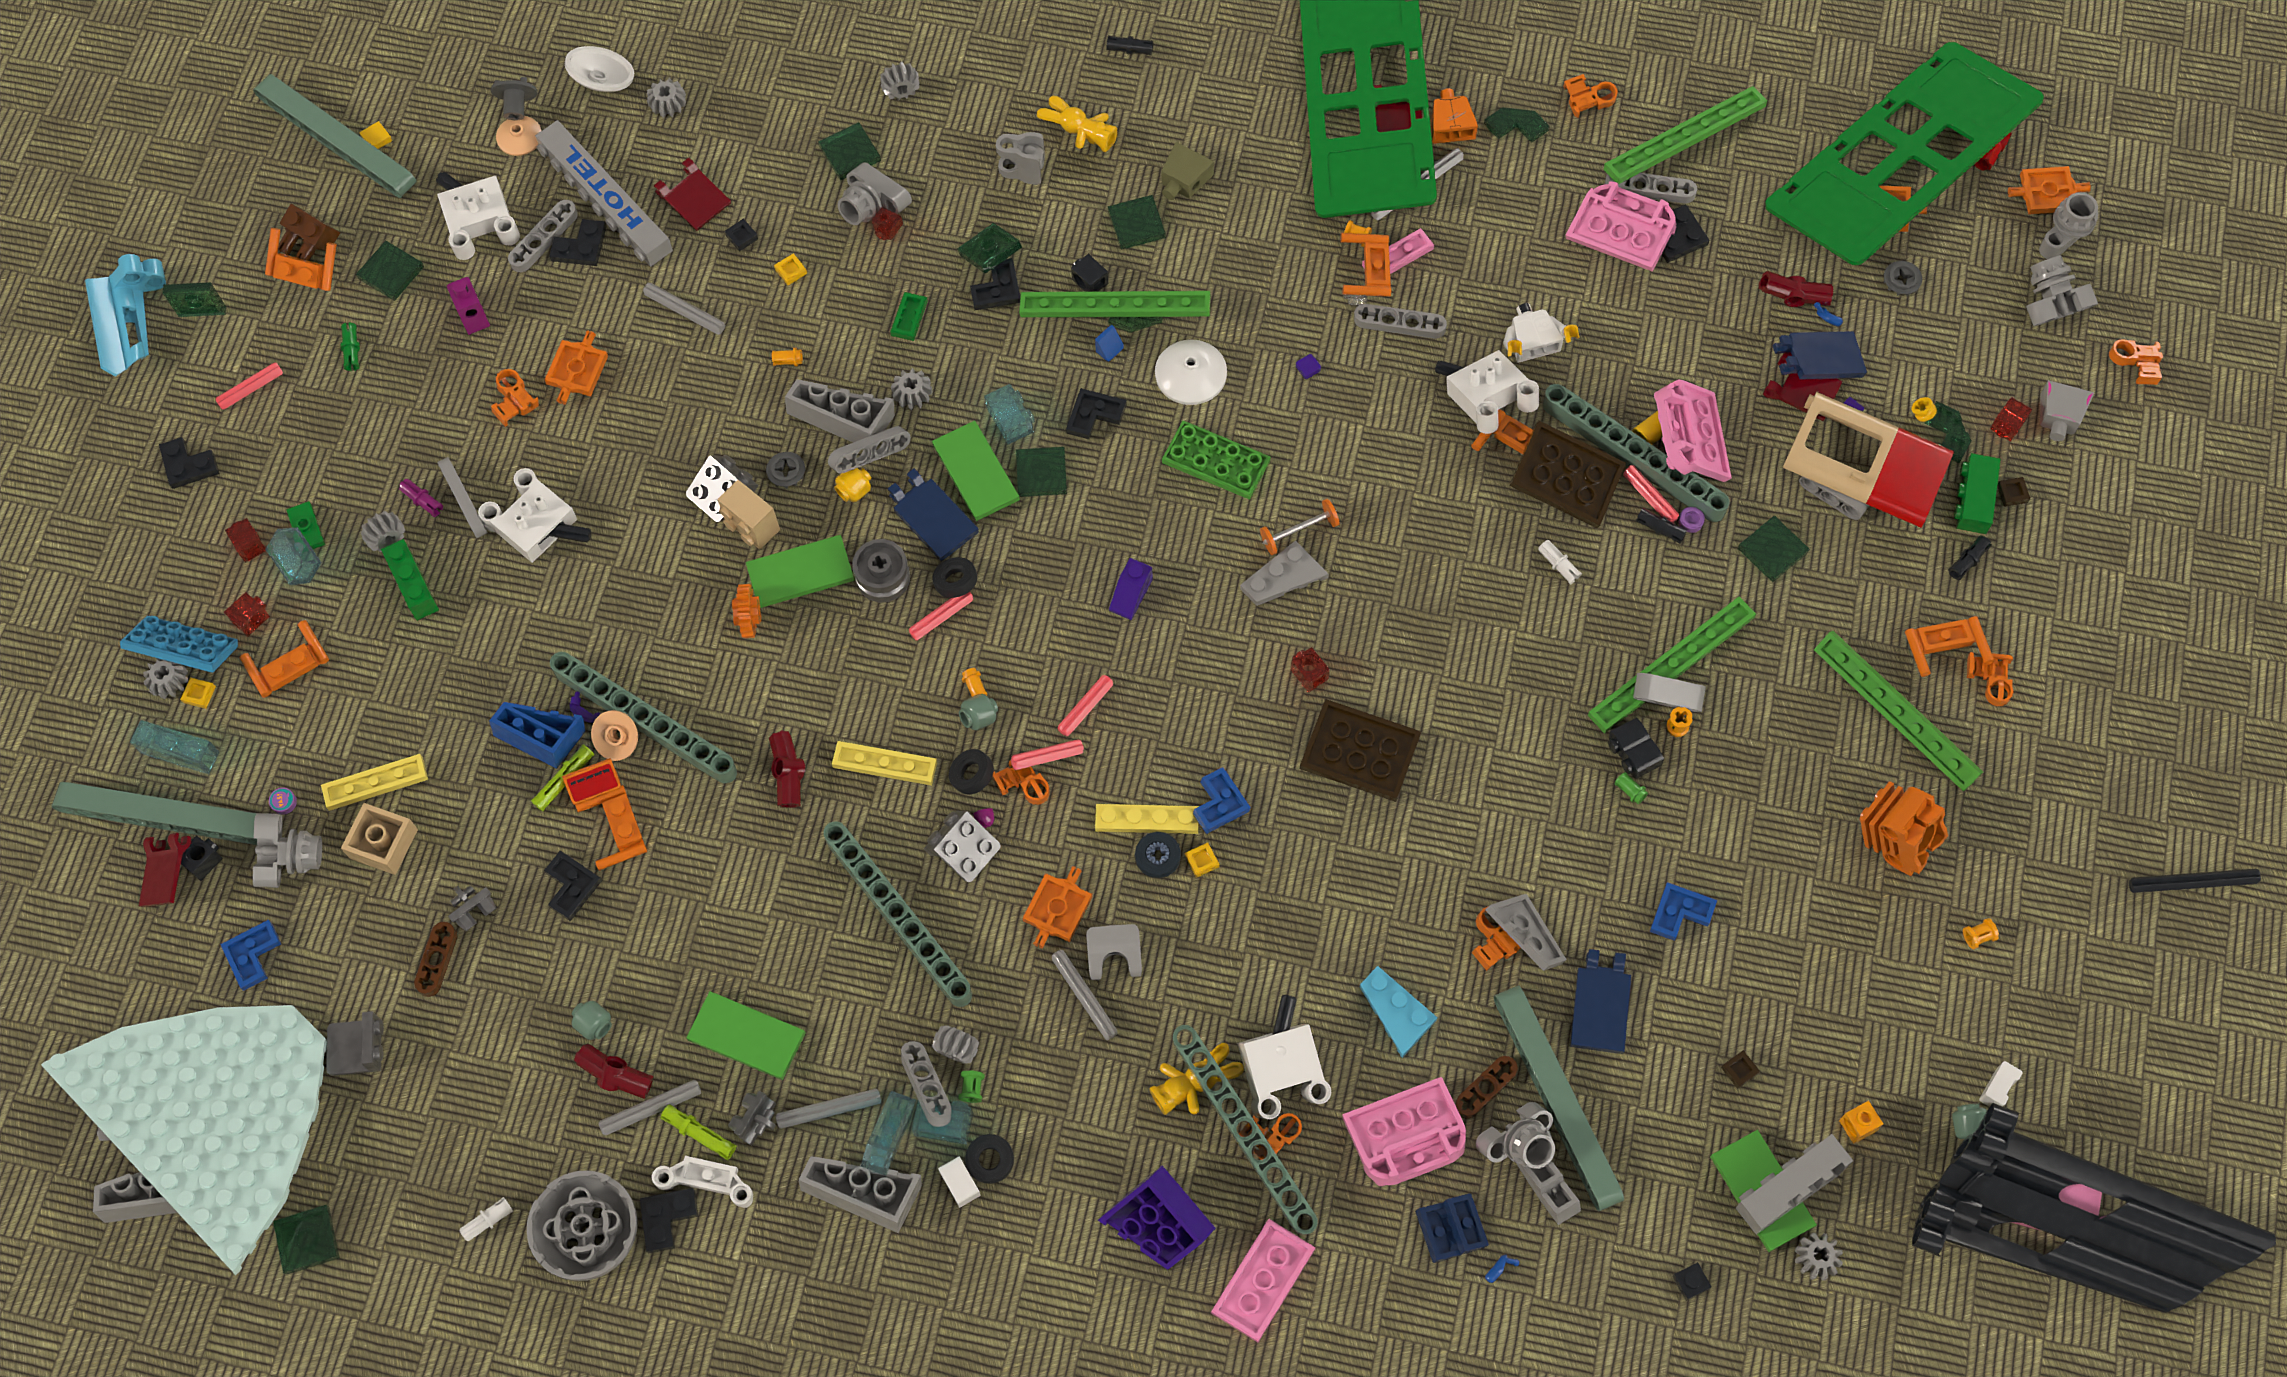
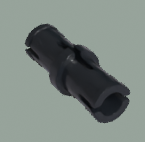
M1108 35L1106 50L1126 52L1128 55H1132V53L1152 55L1154 41L1134 39L1133 36L1125 38Z
M1645 508L1641 509L1636 519L1637 523L1654 530L1655 534H1662L1679 544L1687 533V529L1668 521L1667 517L1663 516L1662 518Z
M1978 536L1968 549H1964L1960 553L1959 559L1948 569L1950 576L1956 580H1961L1969 569L1975 567L1980 562L1981 556L1992 546L1990 544L1991 541L1985 536Z

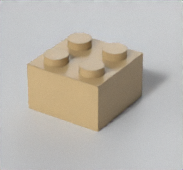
M740 480L734 482L717 499L720 506L719 512L724 517L723 523L732 532L735 530L739 532L743 541L749 546L755 545L760 550L780 531L774 508Z
M363 803L341 849L349 859L396 875L418 829L406 817Z

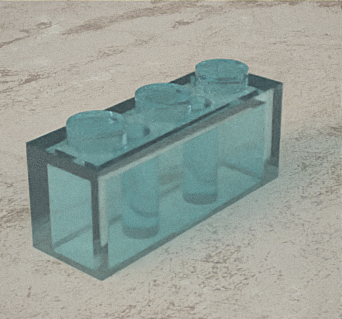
M140 720L130 740V743L141 754L206 774L210 773L219 754L216 747L208 740Z
M893 1091L890 1092L867 1142L861 1167L887 1175L909 1126L916 1099Z

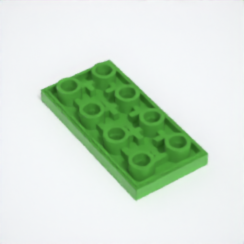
M1184 420L1181 422L1162 458V463L1249 500L1271 461V457Z
M976 421L970 422L932 441L933 447L976 521L1020 500L1018 493Z
M841 535L746 562L755 597L759 596L760 608L855 581Z
M709 991L686 1039L783 1080L806 1032Z
M1758 1130L1710 1156L1738 1203L1741 1202L1739 1197L1747 1190L1752 1188L1756 1191L1762 1186L1760 1182L1771 1173L1777 1175L1783 1171ZM1801 1202L1758 1233V1236L1767 1251L1771 1252L1813 1229L1817 1224L1804 1203Z

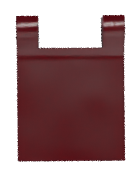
M1381 84L1373 85L1375 88H1382ZM1409 102L1376 106L1378 132L1404 130L1411 127ZM1421 110L1415 111L1416 119L1422 118Z
M688 157L682 162L684 166L683 171L688 175L671 190L662 180L658 181L654 187L657 189L655 193L698 231L730 205L731 200Z
M1791 352L1783 353L1777 364L1779 366L1787 364L1786 358L1792 356ZM1798 373L1788 374L1782 387L1777 382L1770 380L1762 395L1770 399L1783 401L1807 413L1808 409L1804 408L1810 394L1815 396L1816 392L1834 399L1843 381L1837 378L1799 379ZM1818 414L1816 417L1821 421H1824L1825 417L1820 414Z
M171 833L168 836L169 850H165L166 840H158L156 847H154V837H146L144 839L143 847L147 860L139 907L174 903L181 859L184 851L191 844L190 836L181 837V843H179V833Z

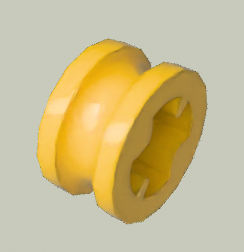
M1928 397L1916 400L1911 408L1917 420L1921 422L1932 419L1937 413V408Z

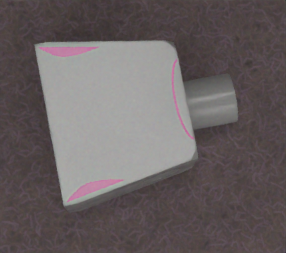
M2047 381L2040 395V425L2051 429L2050 438L2052 440L2063 441L2066 433L2075 434L2093 398L2094 392Z

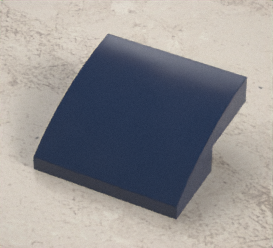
M1471 1193L1449 1198L1442 1203L1422 1207L1415 1211L1433 1263L1455 1258L1489 1246Z

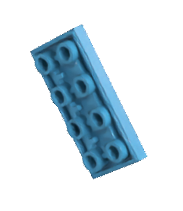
M146 616L120 641V646L124 650L213 673L238 647V639L227 637L225 634L204 631L202 628L181 625L179 622L162 620L156 616Z

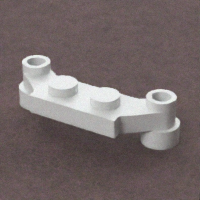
M685 1156L684 1161L670 1168L659 1166L652 1173L653 1183L662 1190H671L674 1186L681 1184L730 1195L733 1203L739 1207H749L753 1202L751 1188L741 1181L737 1175L738 1168L734 1166ZM669 1177L666 1183H662L664 1178ZM747 1194L744 1200H740L742 1195Z

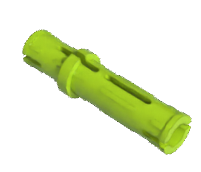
M582 744L568 761L565 760L562 763L563 767L531 802L543 812L565 787L562 776L582 769L595 756L594 753Z
M668 1104L663 1110L660 1119L674 1126L683 1136L688 1135L726 1160H729L734 1154L737 1145L700 1124L694 1116L682 1113L671 1104Z

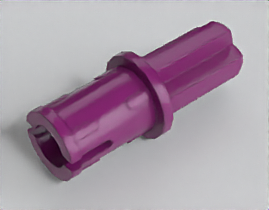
M405 479L399 484V490L412 499L414 505L421 506L431 516L436 517L441 513L437 508L443 510V504L431 497L428 490L421 489L409 479Z

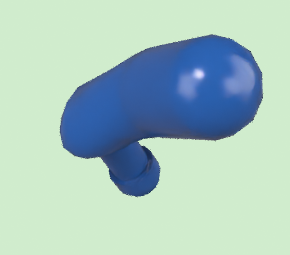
M1819 302L1814 304V307L1817 309V315L1824 321L1837 327L1842 325L1843 320L1841 317L1831 314L1825 307H1821Z
M1502 1255L1486 1274V1280L1489 1283L1495 1282L1503 1273L1506 1263L1518 1266L1519 1260Z

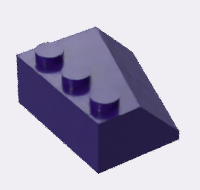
M1163 1165L1128 1192L1098 1219L1103 1225L1109 1224L1118 1230L1117 1235L1124 1240L1129 1238L1140 1246L1141 1252L1167 1270L1202 1244L1216 1229Z

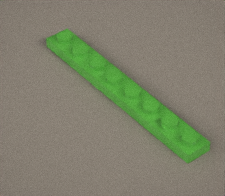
M1752 86L1604 164V171L1615 182L1620 184L1765 108L1767 100Z
M1210 291L1021 292L1019 313L1020 317L1210 316L1211 294Z
M1740 596L1640 673L1671 679L1678 678L1753 620L1756 613ZM1637 675L1589 711L1588 717L1604 734L1645 703V701L1633 699Z
M1834 631L1829 632L1817 645L1814 651L1963 792L1983 773L1972 760Z

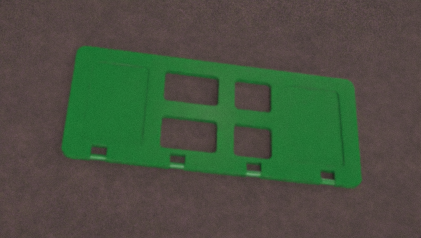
M1300 0L1316 214L1321 218L1432 205L1437 200L1419 0ZM1403 45L1405 48L1407 83L1404 85L1375 88L1372 77L1371 49ZM1353 51L1357 89L1350 92L1324 94L1320 57L1324 54ZM1418 51V59L1410 60V52ZM1409 102L1411 127L1409 129L1388 132L1377 131L1375 112L1377 105ZM1357 108L1359 110L1361 131L1359 135L1332 139L1326 137V112ZM1423 110L1424 118L1416 119L1415 111ZM1429 170V179L1421 180V171Z
M1948 42L1936 51L1928 61L1921 64L1891 90L1878 104L1876 103L1838 136L1837 140L1830 146L1828 145L1792 176L1784 186L1766 199L1765 208L1768 212L1849 264L1861 265L2042 105L2044 95L2041 91L1960 44ZM1935 61H1938V62L1941 63V64H1940L1938 67H1936V68L1931 67V65H1932ZM1888 102L1894 104L1888 110L1883 108ZM1904 104H1911L1932 117L1912 135H1907L1886 122ZM1946 128H1951L1973 141L1953 160L1945 158L1926 146ZM1871 134L1876 135L1896 148L1865 176L1857 174L1839 162ZM1842 143L1846 147L1839 152L1835 148ZM1911 159L1917 160L1937 173L1907 201H1901L1879 187ZM1791 186L1797 188L1792 194L1786 192Z

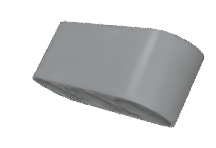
M1803 476L1799 479L1804 489L1853 520H1859L1870 506Z
M1637 673L1633 699L1673 708L1685 707L1692 712H1702L1706 686L1653 674Z

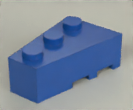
M503 702L489 720L494 737L556 769L586 731L581 715L567 716L559 714V711H539L535 707Z

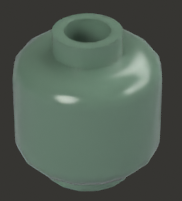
M977 694L963 701L959 710V717L966 728L977 731L995 722L998 706L993 698L989 699L985 694Z
M588 1001L584 1004L579 1003L572 1011V1027L587 1040L603 1038L612 1026L610 1013L596 1001Z
M1979 1103L1957 1106L1958 1110L1952 1114L1954 1131L1957 1138L1965 1139L1979 1127L1987 1112L1985 1108L1979 1106Z

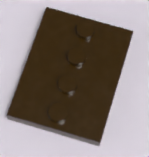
M1538 420L1509 486L1598 528L1602 523L1626 463Z
M1325 699L1300 763V769L1397 802L1422 731Z

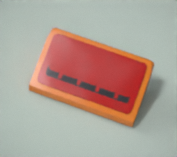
M611 758L562 776L573 805L621 787L619 776Z

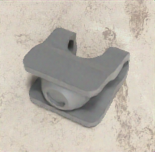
M1026 132L1020 135L1003 134L999 136L996 140V151L1001 157L998 164L999 173L1005 178L1019 179L1027 184H1040L1042 179L1041 169L1044 166L1045 160L1043 135L1035 132ZM1009 143L1013 145V148L1005 149L1002 145ZM1007 164L1015 165L1012 169L1004 168Z
M1135 924L1091 927L1087 930L1088 963L1091 980H1100L1102 978L1103 962L1111 955L1124 957L1128 962L1131 977H1141L1139 929Z

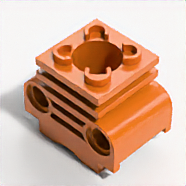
M1889 781L1884 789L1881 788L1877 792L1874 802L1870 807H1866L1860 815L1865 847L1870 849L1873 845L1874 852L1879 853L1882 849L1885 861L1909 876H1912L1914 872L1920 874L1926 866L1929 857L1926 849L1933 852L1948 837V831L1943 821L1945 809L1935 804L1934 796L1915 787H1908L1904 792L1903 787L1898 786L1895 789L1894 783Z

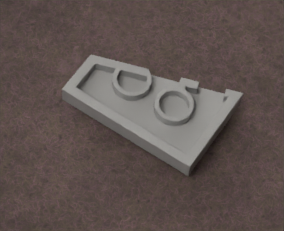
M1295 540L1240 585V590L1258 606L1284 596V593L1296 588L1302 589L1307 587L1309 583L1325 580L1329 577V574Z
M1527 894L1491 904L1485 909L1543 971L1559 966L1567 960Z

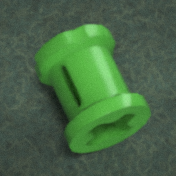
M962 1071V1093L959 1094L958 1099L969 1103L982 1102V1096L980 1095L981 1081L984 1080L985 1074L978 1071Z

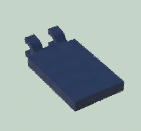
M1854 331L1790 333L1789 335H1781L1779 337L1781 343H1774L1772 345L1775 354L1791 352L1792 356L1786 358L1787 364L1779 366L1781 375L1798 373L1799 379L1863 378L1867 374Z
M913 468L907 473L908 483L913 489L904 494L901 488L894 483L888 488V491L891 493L889 497L897 504L894 507V512L942 562L978 534L979 529L932 479L925 483L918 471Z
M1589 949L1586 954V967L1578 968L1570 1047L1624 1054L1631 975L1623 974L1626 954L1615 953L1612 968L1598 966L1600 950Z

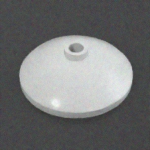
M594 46L578 47L571 50L565 59V68L568 74L580 85L594 91H620L627 88L634 78L632 65L618 53L605 48Z
M1183 340L1170 345L1161 353L1155 366V378L1159 389L1172 401L1185 405H1197L1213 399L1220 393L1226 382L1227 366L1222 354L1214 346L1200 340ZM1189 362L1195 363L1192 366L1187 365Z

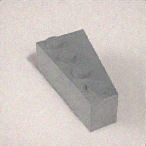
M798 379L785 396L787 414L853 443L885 431L895 416L894 399L885 397L883 400L874 398L872 394L850 393L848 389L840 388V390L829 389L827 385Z
M1833 1134L1819 1144L1816 1142L1811 1144L1803 1151L1804 1155L1796 1160L1794 1157L1782 1166L1783 1171L1779 1174L1771 1173L1760 1182L1762 1186L1756 1191L1750 1188L1739 1197L1741 1202L1736 1209L1756 1235L1839 1176L1853 1162V1159Z
M811 1156L799 1178V1185L802 1192L899 1233L922 1186L920 1174L911 1173L909 1175L898 1173L896 1170L887 1169L885 1171L874 1169L867 1165L860 1164V1166L846 1164L843 1161Z
M140 1172L133 1175L129 1173L94 1186L93 1212L104 1223L177 1213Z

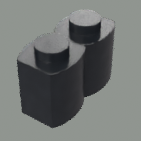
M1637 717L1610 731L1608 745L1614 754L1617 753L1622 758V767L1628 775L1631 774L1637 779L1662 766L1664 757L1660 749L1650 738L1646 728Z

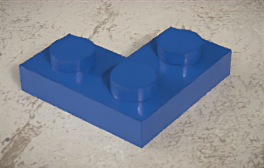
M1223 767L1202 777L1200 783L1212 800L1195 808L1193 815L1206 834L1250 811L1251 807Z
M1667 882L1650 932L1675 941L1683 918L1708 927L1717 900Z
M270 920L220 944L243 991L267 979L258 956L281 945V941Z

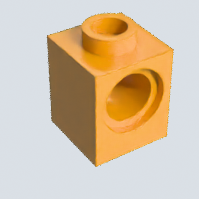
M1869 1101L1846 1112L1839 1120L1853 1144L1877 1132L1883 1125V1122Z

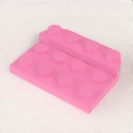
M1609 181V184L1598 186L1595 189L1591 188L1588 191L1566 233V239L1653 272L1670 236L1675 233V215L1669 203L1661 199L1660 202L1620 188L1617 182Z
M1676 380L1656 391L1654 398L1657 403L1658 419L1663 435L1662 441L1668 456L1666 462L1669 468L1672 470L1677 469L1684 475L1694 471L1722 482L1730 480L1732 477L1715 393L1684 380Z
M1442 1077L1342 1115L1343 1121L1364 1165L1365 1173L1378 1186L1399 1184L1451 1164L1464 1154L1466 1143L1465 1125Z

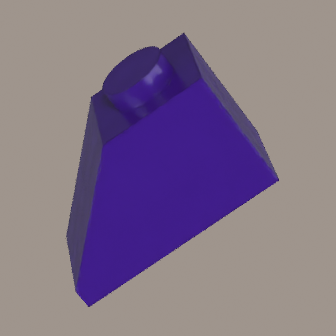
M1129 558L1119 577L1109 607L1110 612L1132 620L1153 580L1151 566Z

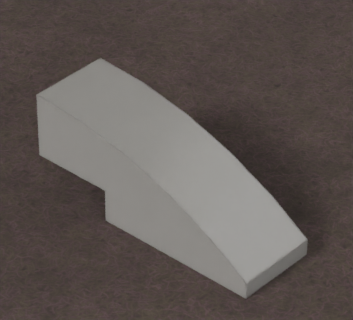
M1552 1161L1538 1169L1522 1167L1517 1164L1542 1204L1558 1225L1581 1211L1579 1199L1564 1182L1562 1173Z

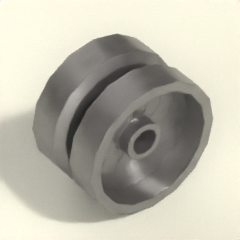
M875 539L863 544L856 551L853 558V572L861 594L866 598L878 603L890 602L899 598L907 590L910 582V571L906 555L899 545L890 540Z

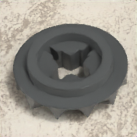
M1907 261L1891 263L1883 274V284L1888 286V291L1893 290L1896 292L1897 296L1900 294L1908 296L1913 292L1916 293L1922 284L1921 271L1917 266ZM1899 275H1901L1903 279H1907L1905 285L1901 280H1898Z
M781 452L774 455L766 467L769 481L774 483L776 487L783 486L786 489L791 485L797 486V483L803 479L806 471L802 458L793 452ZM785 463H787L789 469L792 470L788 472L787 477H785L783 472H781L784 470V467H786Z

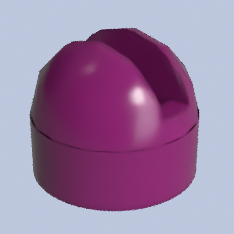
M993 808L982 809L973 813L974 819L984 828L993 825Z

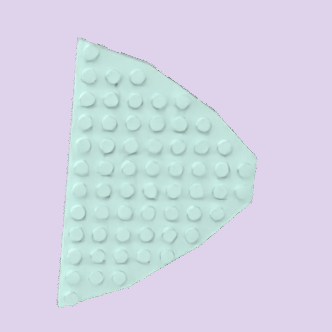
M293 1005L218 1007L121 1027L68 1052L55 1054L50 1060L43 1062L41 1065L226 1266L237 1275L242 1269L241 1264L247 1255L253 1252L257 1246L255 1243L263 1231L269 1228L288 1198L292 1177L297 1172L309 1138L310 1126L315 1121L318 1113L319 1088L322 1086L324 1053L327 1050L325 1037Z

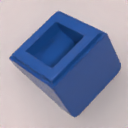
M1113 325L1105 329L1095 339L1096 353L1108 362L1124 348L1123 342Z

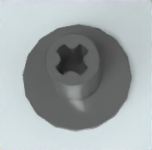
M521 77L520 81L495 80L491 86L492 95L503 100V117L508 120L524 119L525 101L534 99L538 94L536 87L527 83L526 77Z

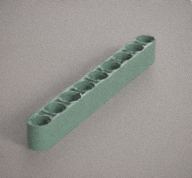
M269 74L253 89L256 96L262 102L396 197L401 198L417 182L415 177L403 166L274 75Z
M1553 384L1547 387L1543 408L1548 414L1611 456L1625 462L1626 466L1634 465L1647 480L1686 506L1700 509L1707 520L1718 522L1724 518L1730 504V500L1724 492L1693 472L1684 475L1677 469H1670L1666 462L1668 456L1564 386ZM1551 398H1557L1559 401H1554ZM1570 411H1576L1579 414H1573ZM1591 424H1596V425H1598L1599 427H1598V428L1592 427ZM1611 437H1615L1619 439V441H1614L1611 439ZM1630 451H1637L1639 454H1633ZM1651 464H1656L1660 468H1654ZM1671 478H1678L1680 481H1674ZM1691 491H1697L1701 495H1695ZM1712 505H1718L1721 509H1716Z
M558 652L551 657L550 666L559 681L575 691H579L581 695L607 711L617 710L627 714L635 723L638 731L721 783H730L736 778L737 769L733 759L724 751L570 654ZM568 664L565 669L559 670L560 666ZM582 677H588L586 681L578 682ZM608 689L605 694L598 695L601 690ZM628 702L625 707H618L620 703ZM648 714L646 719L638 720L641 715ZM662 727H669L666 732L658 733ZM684 739L689 740L684 746L678 745ZM701 753H709L704 759L698 758ZM723 765L730 766L729 769H727L724 772L718 771L719 768Z
M69 782L59 783L51 806L59 812L257 845V839L254 838L256 813Z
M838 821L828 823L823 832L829 849L948 1000L957 1007L968 1005L972 999V991L964 975L848 829ZM835 833L843 834L838 840L830 839ZM850 852L858 853L854 859L845 858ZM865 871L873 872L869 878L864 879L860 877ZM878 891H888V894L885 897H876ZM896 909L904 911L900 917H892L891 913ZM910 929L919 930V933L914 937L906 935ZM927 948L935 950L933 955L929 957L921 954ZM942 968L950 969V973L947 976L941 977L937 975L938 971ZM962 987L966 989L965 994L957 997L953 995V991L957 988Z
M1518 985L1494 995V1002L1547 1111L1553 1117V1123L1595 1208L1601 1211L1624 1201L1622 1189L1522 988Z
M1189 1025L1177 1027L1173 1033L1175 1048L1288 1222L1301 1235L1312 1233L1318 1224L1315 1213L1199 1035ZM1182 1031H1187L1192 1035V1042L1188 1045H1182L1178 1042L1177 1035ZM1196 1054L1204 1055L1207 1059V1065L1203 1068L1195 1067L1192 1063V1057ZM1210 1077H1218L1221 1080L1222 1087L1219 1090L1212 1091L1208 1088L1207 1080ZM1224 1100H1233L1237 1105V1110L1232 1114L1225 1113L1222 1110V1102ZM1241 1122L1248 1123L1252 1128L1251 1134L1247 1137H1242L1237 1133V1125ZM1256 1145L1263 1146L1267 1151L1266 1158L1263 1160L1255 1159L1252 1156V1148ZM1276 1168L1281 1172L1282 1178L1280 1182L1271 1183L1268 1180L1267 1172L1269 1169ZM1286 1191L1293 1192L1297 1197V1202L1292 1207L1286 1206L1282 1201V1195ZM1302 1214L1308 1215L1312 1220V1225L1308 1230L1300 1229L1297 1224V1219Z

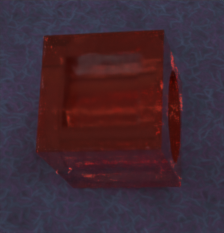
M2011 397L1995 418L1990 429L1999 437L2011 442L2033 409Z
M247 518L235 522L225 530L245 563L267 551L255 528Z
M247 592L224 611L228 619L247 637L270 617L265 611L267 605L258 596L252 598Z
M1312 647L1306 651L1301 650L1297 652L1291 660V672L1308 693L1329 679L1330 669ZM1305 665H1311L1315 669L1312 671H1306L1302 667H1304Z

